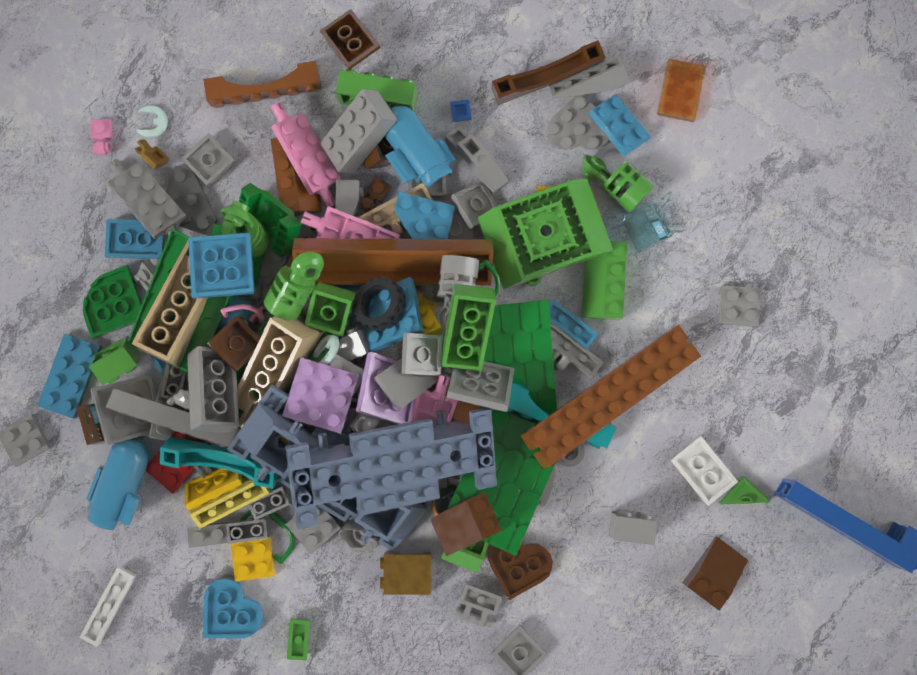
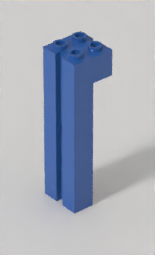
M785 478L782 479L774 493L775 496L890 565L909 573H913L917 569V530L911 526L905 527L893 522L888 532L884 534L799 482Z

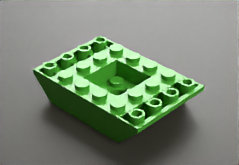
M587 179L564 182L494 207L478 217L485 240H492L493 262L500 277L503 290L613 252ZM543 226L551 228L552 233L549 236L541 234L540 229Z

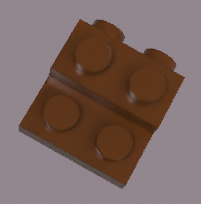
M238 315L207 343L235 372L252 357L261 338V335L256 331L253 332L248 327L249 323Z

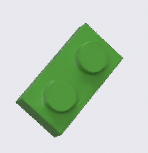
M290 619L287 659L307 661L310 619Z

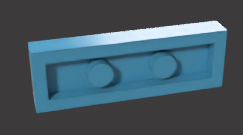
M554 299L549 303L550 321L584 348L588 349L598 336V333Z

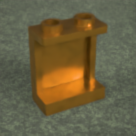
M385 552L384 557H380V569H384V577H380V589H383V595H431V552H424L423 554H389V552Z

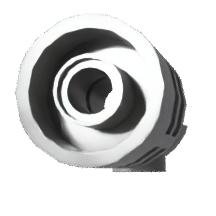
M455 255L442 256L441 280H439L440 288L437 296L445 298L444 306L438 314V322L443 331L446 329L453 285L476 286L475 279H477L479 260Z

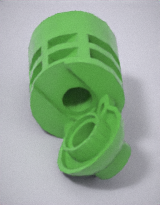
M588 154L584 155V167L581 169L584 177L590 181H594L597 178L603 184L601 188L614 198L629 214L654 188V185L627 161L611 174L606 169V164L599 157ZM629 183L632 184L627 191L624 190Z
M232 201L230 206H226L219 211L225 216L221 230L222 235L250 233L252 258L262 255L269 246V232L248 212L250 209L248 206Z
M305 252L293 260L291 267H281L264 299V305L271 314L288 321L298 318L315 288V280L320 277L324 261L320 254Z

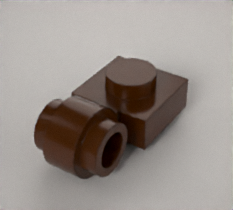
M375 176L365 191L370 197L363 196L359 202L361 209L368 212L376 208L377 203L375 201L377 200L382 203L392 189V186Z

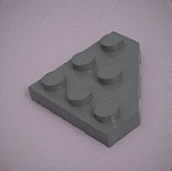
M175 166L166 193L186 214L187 219L182 221L178 227L211 236L213 226L217 224L218 219L209 204L204 190L199 184L196 174L191 170Z

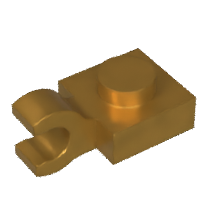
M145 139L137 141L140 146L136 147L135 151L154 170L168 164L170 158L157 146L152 148Z

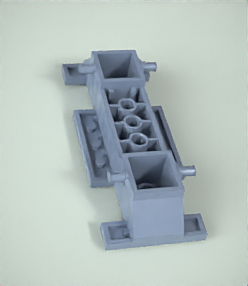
M271 384L227 450L243 460L251 453L250 457L259 462L263 467L257 474L258 479L264 481L269 472L277 473L280 475L278 481L290 488L285 446L307 442L309 450H313L319 446L318 434L322 435V433L327 434L328 445L344 444L348 446L350 445V433L343 429L342 434L317 426L311 432L303 427L301 423L298 424L299 421L282 416L283 413L279 412L289 395ZM284 437L288 442H281L278 438ZM332 475L329 481L335 480L337 475ZM356 497L319 504L318 506L344 522L350 515L355 517L354 521L366 530L360 537L361 542L364 541V544H367L372 535L379 536L378 543L394 552L425 513L432 500L362 516L358 513Z
M486 407L469 411L470 424L461 423L460 421L446 422L445 411H437L438 423L433 425V421L429 418L349 434L350 445L348 446L344 444L328 445L326 433L318 434L319 446L313 450H309L307 442L285 446L297 529L319 525L316 505L356 497L358 513L362 516L440 499L438 479L474 472L475 487L478 490L497 486L491 409ZM456 450V453L450 457L451 452ZM332 475H337L335 480L329 481Z

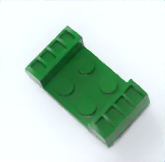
M252 183L241 188L239 202L250 208L248 212L267 229L269 236L273 238L270 250L280 257L292 255L294 238H298L302 226L301 222L294 216V212L268 191L261 190Z

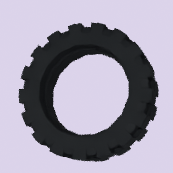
M378 276L374 277L373 280L369 279L366 281V284L359 288L361 290L359 293H356V301L353 302L355 307L353 312L357 316V321L373 331H385L386 328H392L394 323L397 324L399 322V317L403 316V309L406 307V301H404L406 295L402 292V287L383 276L382 278ZM389 290L391 294L389 308L380 317L370 318L368 307L373 296L379 291Z

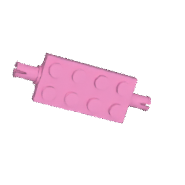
M275 103L270 109L276 116L278 123H275L271 128L309 195L314 193L320 195L326 208L327 206H335L336 201L329 189L331 185L336 183V180H341L320 144L321 142L303 112L296 116L288 117L282 103Z
M327 206L324 217L320 218L305 211L303 217L310 219V221L304 218L301 220V224L303 223L317 229L316 238L399 239L400 234Z
M441 374L435 390L427 389L416 397L411 422L430 418L433 421V425L438 423L436 412L445 411V421L450 423L458 402L457 400L446 398L451 377L446 376L445 379V375Z

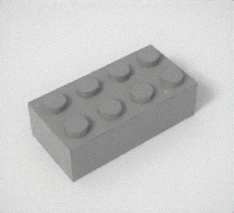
M362 89L320 144L338 172H355L396 123L397 119L378 91Z
M196 347L187 354L190 430L229 433L239 427L236 372L212 348Z

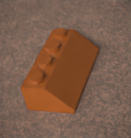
M278 138L270 139L279 201L294 212V216L303 215L305 211L310 214L322 212L320 195H317V193L309 195Z

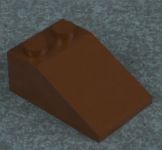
M352 9L320 30L327 44L349 70L381 48Z
M485 492L430 518L446 557L502 532Z
M716 536L682 583L720 611L731 596L748 559Z

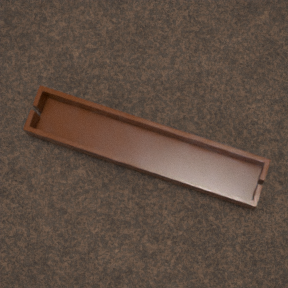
M294 238L292 248L293 260L305 252H316L322 256L324 266L320 277L315 280V285L318 282L328 285H365L366 281L369 279L373 280L374 277L378 276L380 278L382 276L387 277L395 283L411 277L414 279L415 285H439L443 255L470 257L479 260V264L484 260H488L493 265L492 240ZM486 266L481 270L478 268L475 284L491 285V271Z
M680 325L668 330L520 435L530 450L537 447L541 449L533 453L543 469L553 465L701 357L692 342L687 343L689 338Z

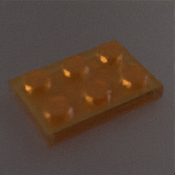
M668 59L657 115L694 122L706 66Z

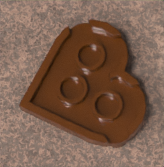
M521 543L516 556L493 545H490L488 548L489 564L508 600L540 584L549 577L552 571L553 560L551 554L538 543L527 545Z

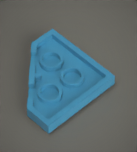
M398 192L394 212L411 239H448L455 206Z

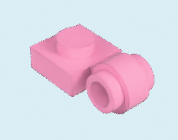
M110 119L90 120L91 139L96 141L92 144L93 152L98 155H107L111 152V144L106 140L113 139L112 121Z

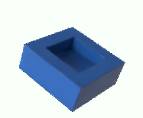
M469 100L450 102L453 122L472 120Z

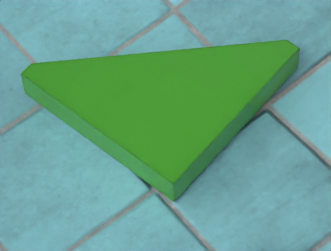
M742 476L719 503L722 505L769 503L771 500L747 478Z

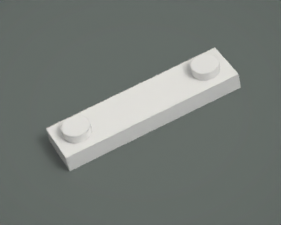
M121 566L117 567L79 638L96 647L101 643L134 582L136 574Z

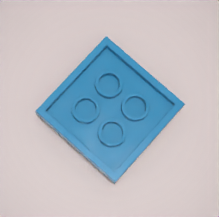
M250 233L188 238L191 295L193 299L255 294Z
M411 277L396 282L402 287V292L406 295V298H404L406 307L403 309V316L399 317V322L397 324L394 323L390 329L386 328L385 331H373L365 327L369 351L376 352L403 341V333L420 334L424 332L414 279ZM389 290L379 291L373 296L368 307L370 318L380 317L389 308L391 302Z

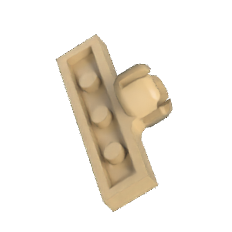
M424 183L404 192L432 200ZM397 196L357 217L379 227L388 224L393 232L397 234L404 233L400 219L394 212Z

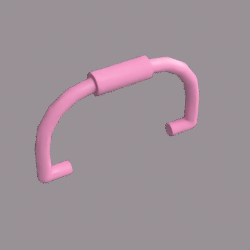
M240 304L220 310L225 318L228 317L227 312L247 309L254 311L261 326L266 320L262 310L252 305Z

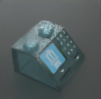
M656 203L631 212L622 219L638 253L673 237Z

